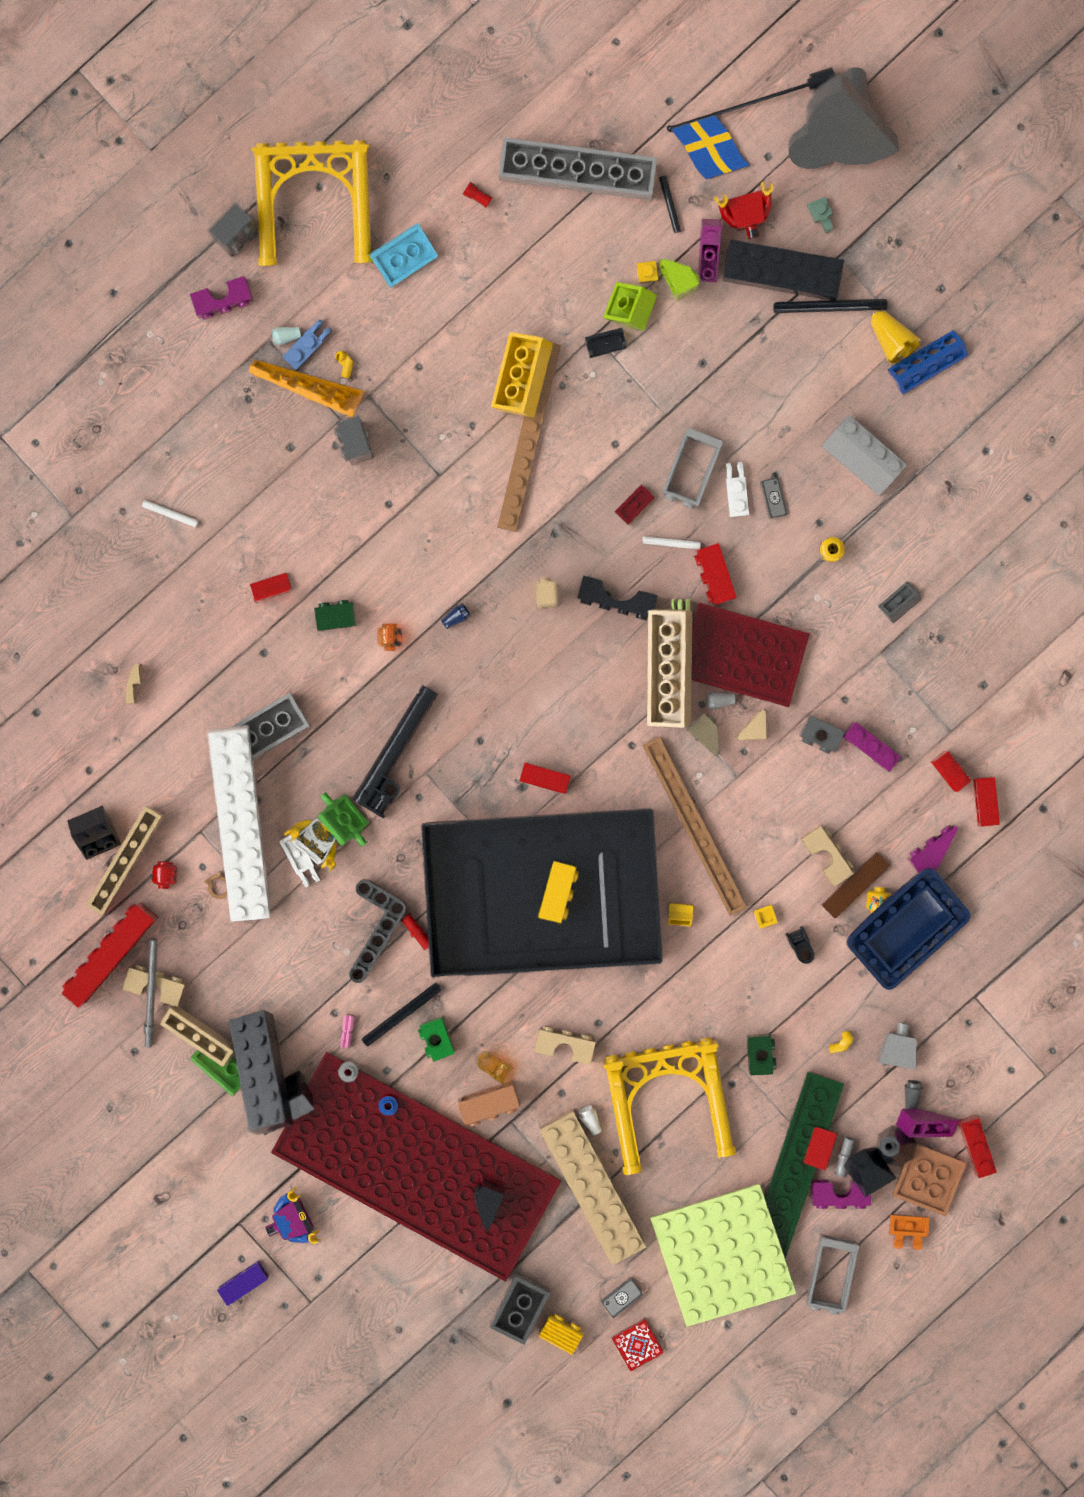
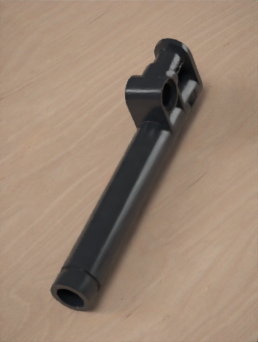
M424 685L420 687L419 692L415 695L352 797V800L383 819L386 817L384 813L388 806L393 804L400 792L399 784L389 778L388 775L431 708L433 701L438 696L437 693ZM388 784L396 786L395 794L390 795L386 792Z

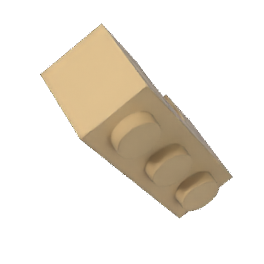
M817 826L800 839L811 855L821 850H826L829 853L830 863L822 871L832 886L835 887L854 874L851 871L853 866L848 859L844 860L840 855L842 850L839 845L831 842L829 839L831 834L827 828Z
M135 964V967H129L122 990L142 995L148 984L147 967ZM156 970L155 984L161 989L159 1001L178 1007L187 983L182 982L183 979L180 977L172 976V978L164 976V972Z
M544 1026L539 1028L534 1052L553 1056L555 1048L559 1044L565 1043L573 1049L572 1061L591 1065L596 1042L592 1040L590 1035L581 1034V1037L574 1036V1032L562 1030L561 1033L556 1032L553 1027Z

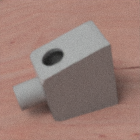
M898 1022L896 1033L887 1032L877 1057L879 1063L915 1070L916 1038L908 1035L909 1024Z

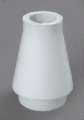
M589 1105L578 1112L580 1115L579 1119L592 1135L602 1131L595 1108Z

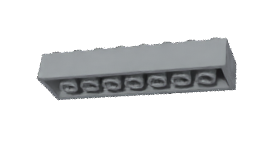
M504 137L499 180L651 201L657 158Z

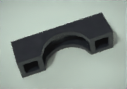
M583 575L577 599L581 600V604L589 606L592 603L599 604L600 609L610 611V608L618 609L617 613L628 616L629 613L636 614V618L647 621L648 610L655 608L658 595L639 590L629 600H614L606 594L602 580Z

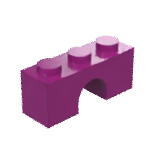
M245 276L226 282L228 294L222 300L212 298L208 288L191 293L190 297L197 317L207 320L214 317L213 314L221 312V314L231 312L233 307L239 306V308L249 306L253 298Z
M852 722L844 733L843 739L865 753L886 772H890L901 758L900 755L857 722Z
M812 1180V1204L817 1209H828V1206H836L837 1209H847V1206H855L856 1209H866V1206H871V1195L865 1197L853 1180H850L849 1190L843 1195H837L833 1192V1182L831 1180Z

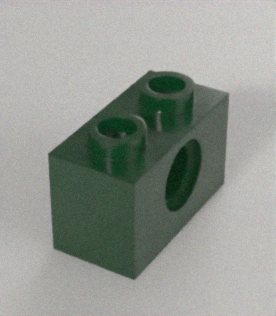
M770 1034L746 1035L750 1076L773 1074V1069H776V1058H772V1050H775V1039H771ZM765 1050L767 1056L764 1059H758V1051Z

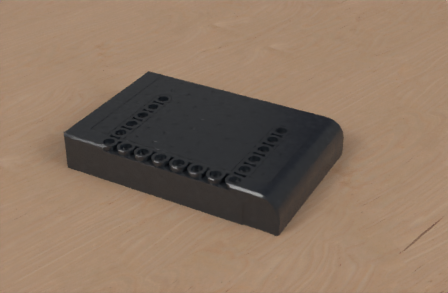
M641 808L425 822L421 825L430 972L432 978L661 964L663 962L654 814L652 809ZM553 861L576 866L575 871L579 872L576 883L572 882L571 890H574L572 899L566 903L565 908L569 909L566 920L562 919L561 923L539 918Z

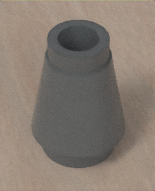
M907 1080V1084L904 1085L905 1108H917L924 1089L922 1082Z

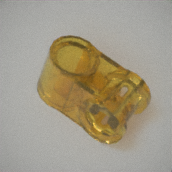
M488 1051L480 1052L477 1056L478 1067L496 1081L504 1084L505 1077L514 1067ZM482 1057H489L491 1062L488 1065H482L480 1063Z

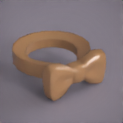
M221 871L204 881L205 884H208L209 894L216 899H223L228 896L227 890L222 895H217L212 890V881L217 878L226 883V878L222 876L223 873Z

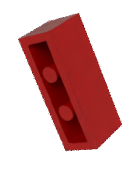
M719 543L696 550L697 555H694L696 565L701 566L703 573L700 574L703 585H707L708 591L706 596L709 603L712 602L714 606L737 598Z
M973 1115L959 1120L958 1124L975 1175L980 1179L997 1173L979 1117Z

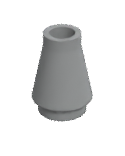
M711 691L706 694L708 709L716 710L735 704L734 693Z

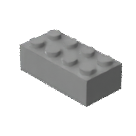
M288 693L232 727L249 725L252 757L254 760L311 725L292 693Z

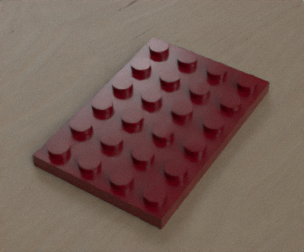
M698 603L692 624L691 680L789 708L810 633Z

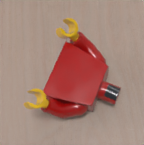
M771 181L769 188H764V182L761 183L762 191L728 199L722 193L723 199L721 201L718 200L717 196L714 197L715 202L719 205L718 208L722 219L731 228H736L737 231L746 230L749 240L759 237L757 226L763 225L769 217L772 207L771 192L773 191Z

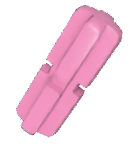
M345 1015L343 1019V1032L340 1041V1047L343 1048L351 1046V1031L354 1024V1016Z

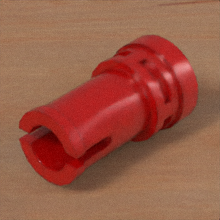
M472 182L468 184L462 194L469 199L477 201L485 208H487L493 198L479 190Z

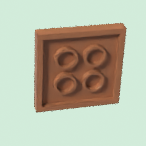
M917 1144L914 1158L902 1166L891 1195L946 1217L966 1162Z

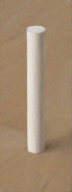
M147 500L143 501L142 507L195 528L197 527L198 520Z
M643 536V544L699 550L701 542Z

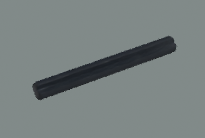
M434 983L365 1035L362 1038L364 1045L370 1046L441 992L442 989L439 984Z

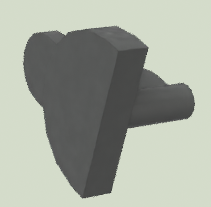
M858 67L848 69L844 75L840 73L834 76L814 92L807 104L806 123L791 136L788 144L791 161L798 167L805 169H816L832 161L846 165L870 164L899 151L897 135L869 105L866 72Z

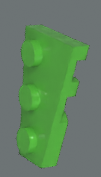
M199 1050L191 1056L190 1060L232 1097L241 1089L235 1059L232 1058L229 1064L222 1067Z

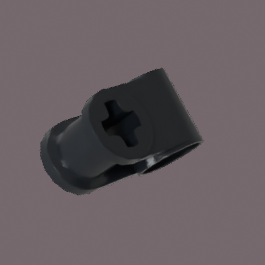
M800 926V929L790 934L788 932L785 933L798 961L804 964L811 963L815 954L804 927ZM809 950V959L802 960L800 957L801 951Z

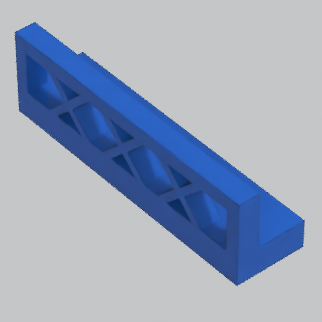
M952 330L887 370L896 381L898 389L903 395L968 356L965 343ZM952 338L956 341L951 345L946 344ZM934 349L938 350L935 354H929ZM922 359V362L919 364H912L913 361ZM900 369H906L905 372H903L900 375H897L895 373Z

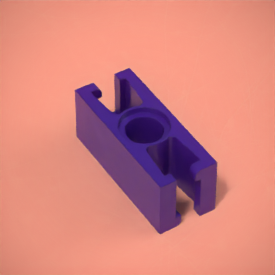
M258 1260L220 1285L217 1292L225 1304L229 1306L267 1281L269 1275Z

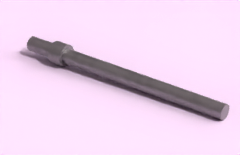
M150 938L146 1023L143 1028L146 1048L152 1047L153 1034L155 1033V1024L153 1022L157 938Z

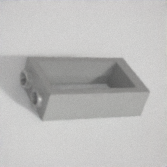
M687 428L662 491V494L665 495L664 498L672 502L679 500L683 502V506L690 509L698 507L723 441ZM688 439L715 449L695 500L669 490Z
M820 1234L805 1300L810 1309L820 1311L821 1308L827 1309L829 1313L839 1315L840 1312L845 1313L859 1250L857 1242ZM824 1246L850 1252L839 1303L813 1298Z

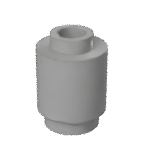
M351 1060L343 1062L339 1068V1076L345 1082L355 1080L359 1073L358 1065ZM350 1069L352 1071V1074L347 1075L345 1073V1070Z

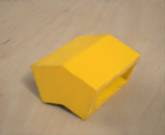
M669 903L668 925L691 927L693 905Z

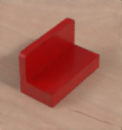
M287 573L250 584L254 596L253 600L256 603L292 592Z
M815 1127L804 1163L826 1171L839 1132Z

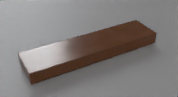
M875 852L821 905L836 919L890 865Z

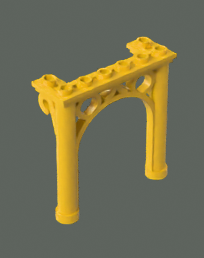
M355 140L351 145H345V141H334V145H326V141L314 142V146H307V142H295V146H287V143H275L276 147H270L268 143H256V147H252V152L255 155L260 252L258 266L277 265L275 196L280 186L288 178L305 171L326 172L338 178L347 187L353 205L354 263L373 262L369 255L371 253L367 153L368 149H370V144H366L365 140ZM333 153L327 160L328 168L323 167L324 163L317 161L315 154ZM345 153H352V159ZM307 154V158L303 163L299 164V168L295 169L296 162L289 155ZM270 155H276L271 161ZM336 157H344L348 162L347 168L340 173L331 166V161ZM277 160H290L292 164L290 171L286 174L278 172L275 168ZM312 161V163H313L314 165H316V166H307V165H309L310 162ZM351 168L353 173V187L349 183V181L343 176L346 173H348L351 170ZM271 170L275 175L281 177L276 182L273 189L271 181Z
M711 1037L702 1038L698 1043L685 1041L681 1043L682 1046L674 1047V1044L662 1046L663 1049L660 1050L647 1048L644 1049V1053L636 1054V1051L626 1052L625 1056L622 1057L610 1055L606 1056V1060H603L604 1069L606 1068L620 1141L624 1175L642 1172L631 1116L632 1100L643 1084L661 1075H683L693 1079L704 1089L708 1098L718 1157H728L737 1154L736 1147L732 1142L716 1055L717 1048L719 1047L715 1039L713 1040ZM680 1056L677 1061L679 1069H675V1065L668 1064L665 1058ZM694 1057L698 1060V1066L691 1072L683 1069L682 1061L686 1058ZM657 1060L656 1066L650 1069L651 1073L647 1075L648 1071L641 1063ZM702 1066L704 1069L706 1084L701 1078L696 1076V1074L701 1070ZM641 1068L644 1072L643 1077L638 1082L630 1080L627 1077L629 1069ZM624 1080L628 1084L634 1086L630 1091L628 1098L626 1095Z

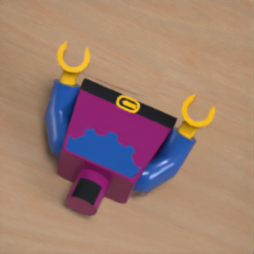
M294 1187L277 1201L273 1208L274 1213L272 1214L274 1223L266 1226V1231L270 1237L280 1233L283 1240L288 1239V1241L295 1243L316 1244L322 1241V1238L318 1239L316 1237V1234L320 1233V1231L312 1232L314 1226L300 1199L302 1195H296L294 1191L297 1188Z

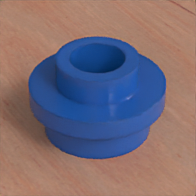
M385 1096L379 1102V1110L384 1115H392L397 1111L398 1103L394 1097ZM385 1103H390L392 1108L386 1109Z

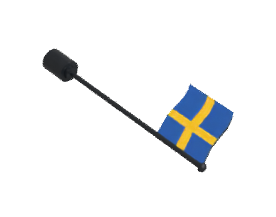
M832 67L809 74L805 84L673 126L668 125L667 131L673 132L683 144L695 168L706 180L748 167L750 165L741 156L729 132L716 116L809 87V90L813 89L815 92L835 76Z

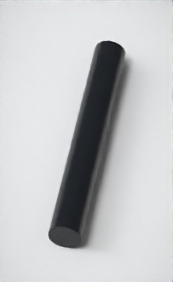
M664 175L659 177L673 232L679 233L681 232L667 176Z

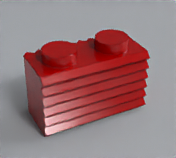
M943 751L931 763L952 790L959 792L971 782V779H969V776H966L967 773H964V770H962V767H959L957 761H954L955 758H952L950 752Z

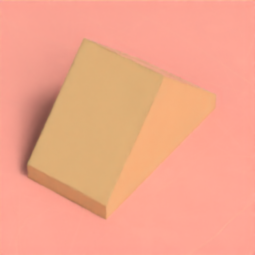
M761 709L735 738L738 740L767 739L766 712Z

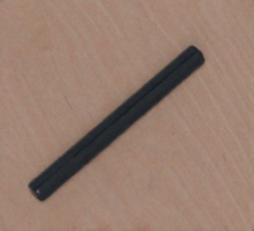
M887 299L775 302L773 304L774 313L886 310L888 302Z

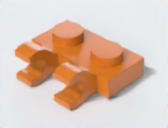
M890 1214L889 1234L894 1235L893 1247L903 1249V1235L914 1236L912 1241V1248L914 1250H922V1237H928L929 1217Z

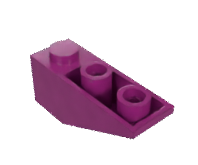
M701 219L698 265L700 282H717L722 228L721 220Z
M946 826L941 830V835L936 838L935 836L929 838L925 842L926 845L921 849L917 847L909 853L911 856L907 859L917 873L925 868L935 870L940 866L958 830L957 826Z

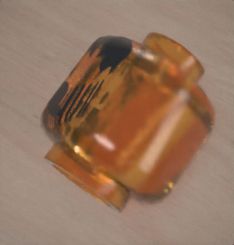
M382 624V627H379L377 630L378 646L384 647V651H396V647L402 645V629L397 627V624Z

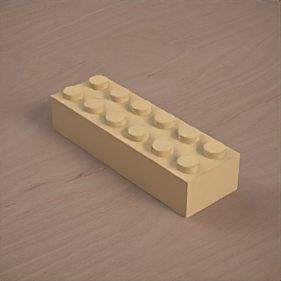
M648 610L647 726L685 728L691 725L692 610Z

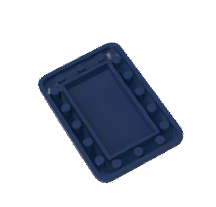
M925 868L874 910L849 935L846 941L847 946L883 988L891 990L898 986L970 920V912L935 870Z

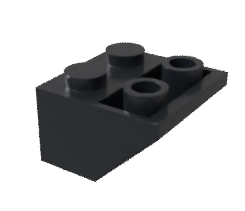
M103 805L67 820L71 837L86 860L121 845L113 823Z

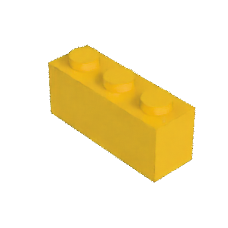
M553 861L539 918L561 923L562 919L566 920L569 910L565 908L566 903L572 899L574 890H571L572 882L576 883L579 873L575 871L576 866Z

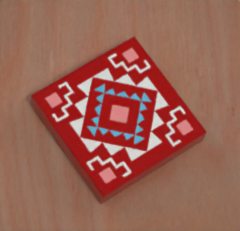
M645 1318L612 1337L630 1372L664 1353Z

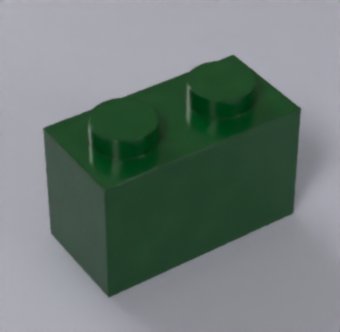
M349 600L337 601L338 605L331 606L330 602L319 603L318 607L314 608L317 631L355 627L354 603H349Z

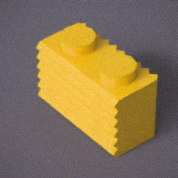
M549 1313L539 1332V1337L573 1355L583 1337L582 1328L576 1323L572 1322L569 1324L565 1322V1318L557 1313L554 1315Z

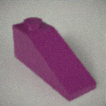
M917 1108L901 1109L896 1126L907 1137H953L959 1120Z

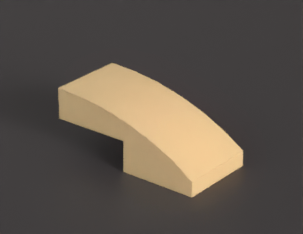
M135 664L131 670L126 689V704L137 703L135 684H143L141 664Z

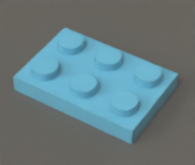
M418 223L369 254L390 288L438 257Z

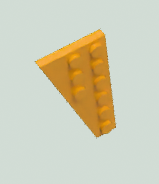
M254 359L249 369V373L254 374L256 377L268 380L350 417H354L364 398L365 391L260 360Z

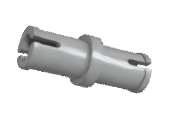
M844 1137L841 1152L837 1156L839 1159L834 1172L835 1175L846 1177L847 1171L843 1166L852 1155L854 1144L856 1143L855 1139Z

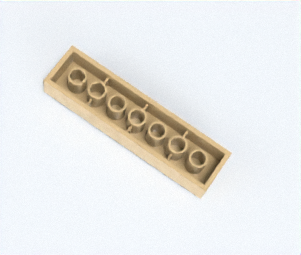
M571 1109L540 1126L539 1130L611 1265L646 1248L643 1238L574 1110Z

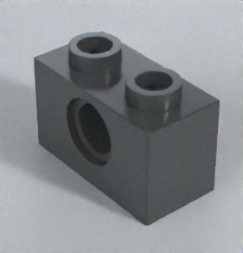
M808 715L799 737L803 738L802 742L810 746L813 743L820 746L819 750L830 754L831 751H837L845 731ZM819 730H823L826 733V738L823 741H819L816 737Z

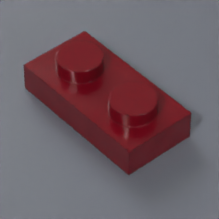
M641 484L614 512L629 525L655 497Z

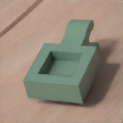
M826 197L807 204L814 223L820 221L825 233L832 231L833 225L828 217L832 216L833 213Z

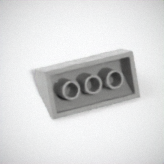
M850 415L840 423L821 446L879 496L907 465Z

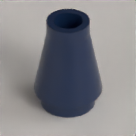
M463 603L460 605L456 604L441 622L446 629H449L468 620V617L471 615Z

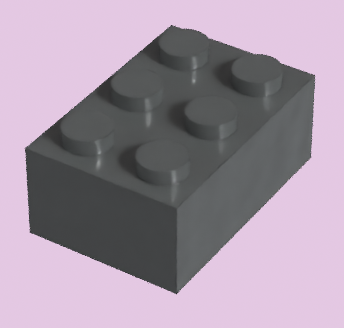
M235 203L208 231L214 241L232 257L234 254L238 255L243 250V245L247 240L250 242L255 238L258 229L253 219Z
M359 415L336 422L338 427L334 429L340 444L343 443L344 445L340 448L346 462L349 461L351 465L373 459Z
M515 1272L490 1322V1328L525 1345L550 1295V1288Z

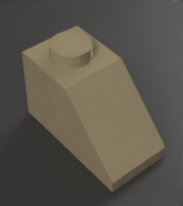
M702 713L687 731L714 756H717L719 754L718 726L715 724L717 720L709 713L707 715Z

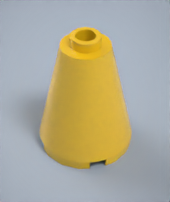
M879 310L872 315L871 326L890 365L900 362V357H908L920 345L921 339L888 312H881Z

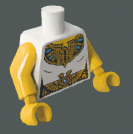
M307 819L296 823L285 832V836L291 835L292 839L290 842L317 865L323 862L321 867L328 866L329 872L336 866L334 860L337 843L335 837L318 819L313 821Z

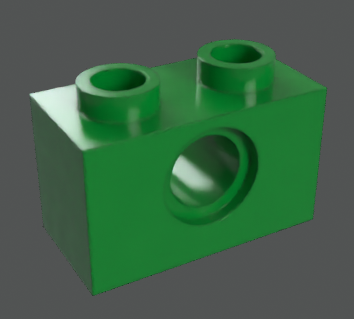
M442 1016L420 1024L421 1029L418 1030L421 1040H425L427 1047L424 1049L428 1059L432 1058L434 1062L455 1054ZM438 1035L441 1038V1042L433 1044L430 1041V1037Z

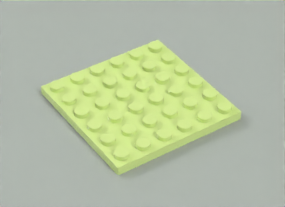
M760 1183L651 1216V1221L687 1327L796 1294V1289Z

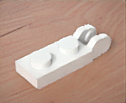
M738 462L737 465L738 478H732V466L730 463H726V488L730 517L749 515L746 480L742 462Z
M291 835L280 840L279 842L304 886H310L308 879L303 873L308 869L316 882L320 881L313 867L312 860L290 842L292 839Z

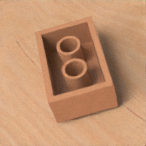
M513 1080L460 1097L457 1102L464 1125L469 1124L470 1127L480 1124V1121L486 1118L488 1121L499 1117V1114L504 1112L506 1114L514 1113L520 1107V1101Z

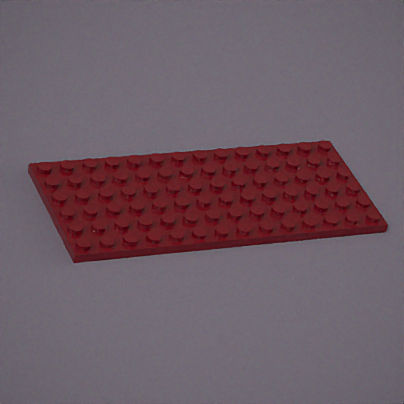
M326 1051L308 1084L313 1097L314 1110L295 1119L293 1125L284 1127L271 1153L506 1282L561 1180L360 1069L355 1080L351 1082L343 1081L339 1076V1068L345 1061ZM346 1069L345 1073L347 1075H351L352 1071L350 1069ZM385 1096L394 1097L398 1103L397 1111L392 1115H384L379 1110V1102ZM385 1103L386 1109L392 1108L390 1103ZM483 1180L504 1188V1197L489 1231L484 1228L475 1205L476 1198L473 1197L477 1184H482Z

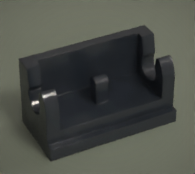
M622 327L585 337L589 358L627 349Z

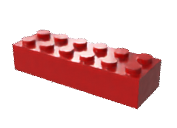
M142 902L137 905H131L124 913L127 916L124 919H119L112 927L113 933L104 936L99 942L101 947L94 949L87 956L89 961L87 963L84 962L75 970L74 973L77 975L75 977L72 976L63 984L62 988L64 990L61 994L77 1008L85 1005L159 918Z

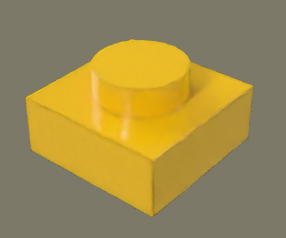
M656 261L637 263L639 283L658 281Z
M772 904L753 910L759 929L778 923Z

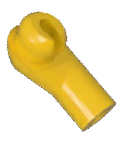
M338 351L335 354V358L343 367L341 377L350 379L353 360L347 352Z

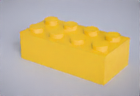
M509 333L491 404L492 408L505 413L531 418L535 417L553 347L552 342L541 337Z

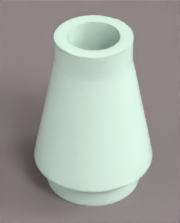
M276 327V329H272L274 345L279 344L281 346L301 338L299 327Z

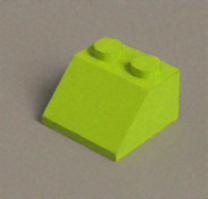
M667 259L660 261L659 268L676 301L697 290L700 278L696 270L692 271L689 266Z
M616 282L603 318L631 329L644 331L657 295L641 286Z

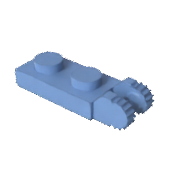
M321 319L310 330L308 329L283 356L296 371L313 355L332 332L328 327L319 338L314 335L323 324Z

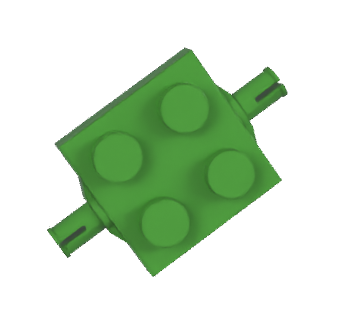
M327 792L322 794L320 797L327 806L317 816L341 846L354 838L361 847L364 846L367 841L360 833L369 824L365 817L346 794L335 800H332Z

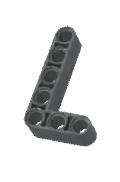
M368 879L360 880L357 883L356 892L360 897L384 910L385 913L349 972L350 979L355 983H361L365 980L407 909L406 903L402 899ZM367 883L370 886V891L362 893L359 888L360 884ZM378 893L386 895L384 903H379L376 900ZM393 904H402L403 911L400 913L394 912L392 909ZM385 919H389L393 922V927L391 929H385L383 927V921ZM381 936L383 944L380 946L375 945L373 937ZM370 952L373 955V961L366 962L363 959V954ZM361 969L363 977L360 979L355 978L353 971Z

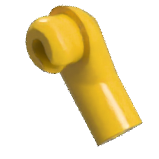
M850 1031L842 1033V1039L839 1043L828 1045L830 1054L848 1050L854 1040Z

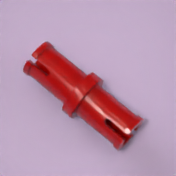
M408 913L400 921L410 931V936L417 940L423 950L429 948L428 936L423 931V926H419L411 913Z

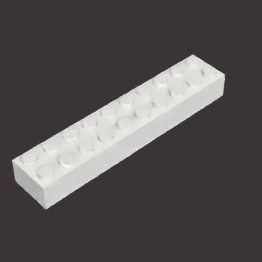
M249 725L210 729L208 738L231 922L269 918L271 908Z

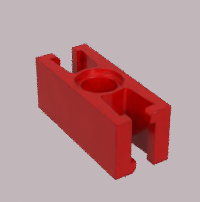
M524 763L519 781L566 794L571 775Z
M995 777L973 779L977 825L980 827L1000 825Z

